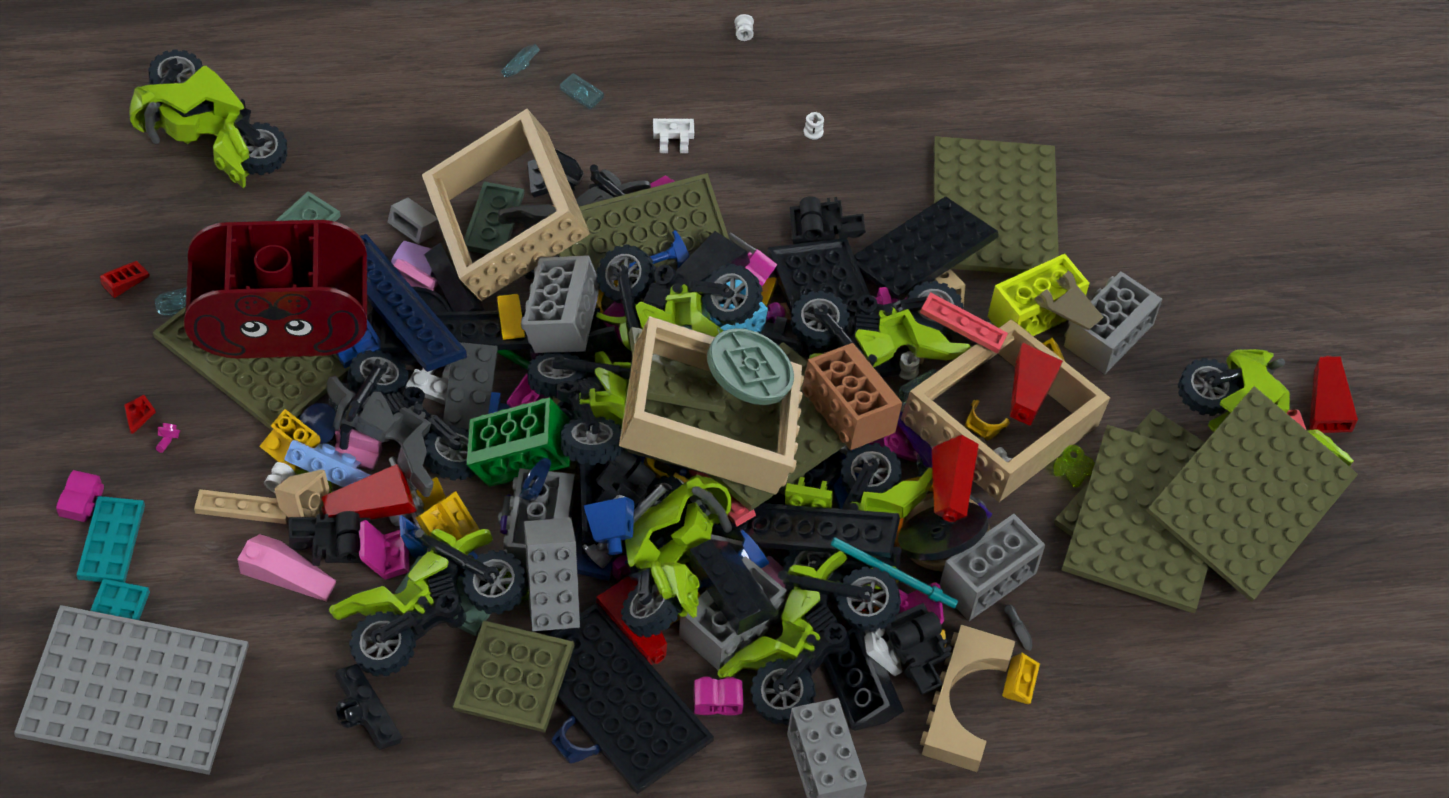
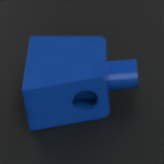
M627 497L584 505L593 539L601 544L607 543L609 555L621 554V540L633 537L634 501Z

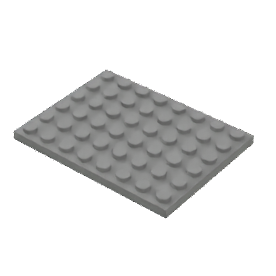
M60 605L15 729V737L210 775L249 647L248 641Z

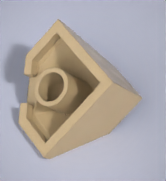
M325 470L290 476L274 488L279 508L288 518L316 517L317 514H320L321 518L322 496L327 495L330 490Z

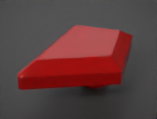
M145 395L124 405L131 434H134L156 413Z

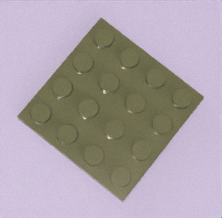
M631 327L629 331L632 357L634 345L642 329ZM653 353L646 399L723 413L726 405L722 386L716 381L710 371Z
M483 620L453 705L454 710L545 733L574 648L573 641Z

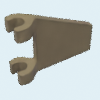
M1070 271L1057 280V283L1062 288L1068 290L1058 300L1054 302L1051 293L1047 289L1034 299L1041 307L1086 330L1091 329L1104 318L1076 285L1075 278Z

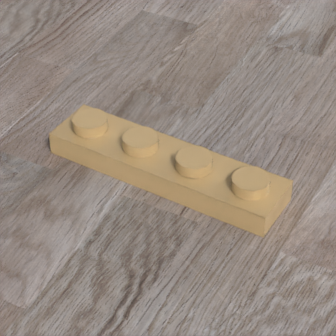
M199 489L194 508L196 514L287 524L288 517L279 508L277 498Z

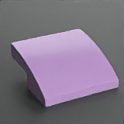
M403 241L394 254L391 263L394 265L397 259H403L431 277H434V273L424 255L431 248Z

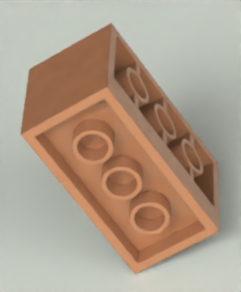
M853 343L808 359L802 391L814 404L815 409L823 415L829 427L833 428L838 434L841 442L845 443L850 450L895 433L902 402Z

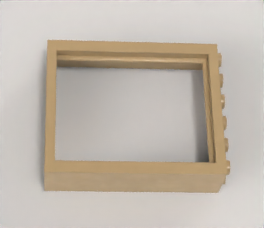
M525 109L422 174L458 277L481 301L537 267L539 258L554 257L590 235L550 136L528 109ZM532 150L556 212L472 263L450 200L524 153Z
M649 316L634 345L619 446L777 494L780 487L786 485L788 475L794 472L797 463L794 460V455L798 448V443L795 440L800 428L797 425V421L801 414V409L798 406L802 399L800 387L804 380V375H801L802 365L791 362L794 371V382L792 388L781 402L777 453L644 412L653 353L710 371L707 362V352L715 338Z
M1012 319L1000 327L1008 335L998 354L1014 367L1022 343L1062 360ZM977 343L910 391L901 420L932 447L959 435H964L978 443L973 482H976L990 496L1000 502L1094 430L1101 421L1110 397L1062 360L1063 363L1048 394L1072 414L1009 462H1006L932 401L997 355V353Z

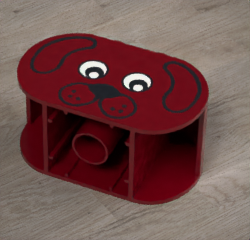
M330 220L224 222L205 227L192 238L188 247L186 308L184 316V328L187 336L195 345L211 354L234 359L326 356L351 348L362 339L367 329V250L365 243L348 226Z

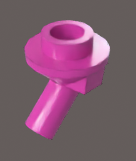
M778 302L768 305L765 322L772 319L773 323H775L777 316L785 317V309Z
M163 423V427H158V436L163 437L156 446L158 452L163 453L171 443L172 438L178 439L181 430L176 429L177 425Z

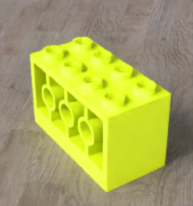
M1062 254L995 285L987 317L998 328L1012 319L1032 336H1035L1067 321V319L1038 305L1034 300L1038 295L1047 289L1051 293L1053 301L1058 300L1068 290L1062 288L1057 283V280L1068 271L1073 274L1076 285L1085 295L1090 283L1067 255Z

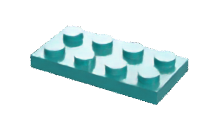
M98 496L77 571L78 580L102 582L103 579L125 583L145 508L144 500Z
M103 579L90 611L139 620L150 593L149 588Z

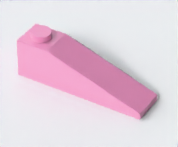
M261 534L247 540L238 557L240 574L326 602L336 584L335 579L318 567L313 566L310 561L285 543Z

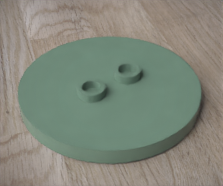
M740 328L728 329L719 333L708 348L707 362L713 377L727 392L738 399L758 405L774 404L781 401L792 388L794 371L789 358L775 342L758 332Z

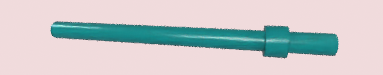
M836 537L833 538L831 546L872 567H877L882 572L886 571L891 577L928 595V598L934 602L940 601L953 609L956 607L958 600L943 593L942 589L936 586L931 587Z

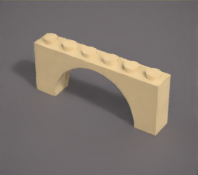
M961 625L959 633L954 632L950 645L954 646V650L950 652L951 655L945 660L944 665H947L948 669L947 672L942 671L941 673L942 689L941 692H935L932 704L936 705L935 712H929L926 725H930L929 732H923L920 745L924 746L922 752L924 756L977 772L986 740L974 736L958 722L951 709L949 692L959 679L969 673L987 669L1006 672L1015 641Z

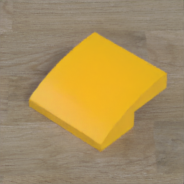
M456 491L415 517L422 530L429 536H431L430 534L433 530L440 529L454 536L458 541L464 536L480 530Z

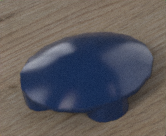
M317 403L304 410L299 420L319 435L320 444H326L335 435L336 430L333 427L336 412L334 408L328 404Z

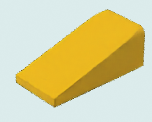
M519 295L498 296L497 303L503 340L524 338L525 333L521 327L522 312Z

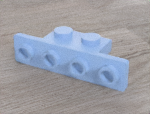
M293 440L285 456V461L306 471L325 470L327 480L341 487L370 476V474L359 470L361 462L357 461L355 456L335 451V447L329 444H319L317 447L312 448L297 440Z

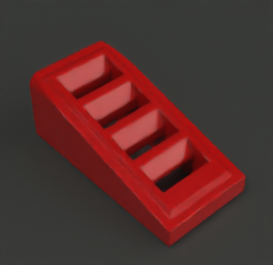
M135 261L101 275L100 281L101 285L112 297L116 298L148 278L150 273L138 261ZM137 269L140 273L136 274L134 270Z

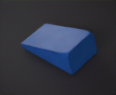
M403 515L399 516L400 535L410 554L415 559L418 556H424L427 553L428 547L424 546L422 541L415 536V532L420 528Z

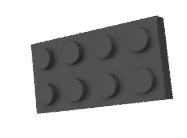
M460 342L466 349L467 357L450 363L443 422L448 427L450 425L456 426L459 429L462 427L469 432L470 419L488 414L491 392L493 391L498 347Z

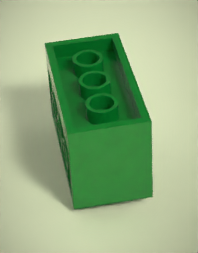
M543 398L535 402L521 404L516 407L472 418L469 422L467 466L489 487L513 481L514 477H518L520 468L531 470L542 458L550 460L551 467L549 471L569 467V456L566 457L561 449V431L564 425L569 424L571 420L551 398Z

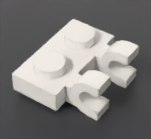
M653 119V139H660V153H668V139H680V153H688L689 139H694V119Z
M450 364L446 365L442 378L432 375L435 370L426 372L424 368L422 371L415 369L407 382L406 388L418 387L425 393V398L445 405Z
M878 628L874 632L865 630L864 640L867 654L892 675L896 676L902 673L901 659L890 639L886 642L881 638L885 629Z

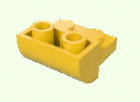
M284 409L271 425L273 430L259 447L278 462L287 464L296 472L300 467L285 461V456L291 442L297 440L315 448L320 444V437Z

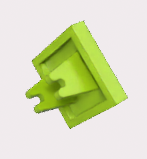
M800 477L798 485L787 483L785 505L832 508V491L827 490V481H822L820 489L804 486V477Z

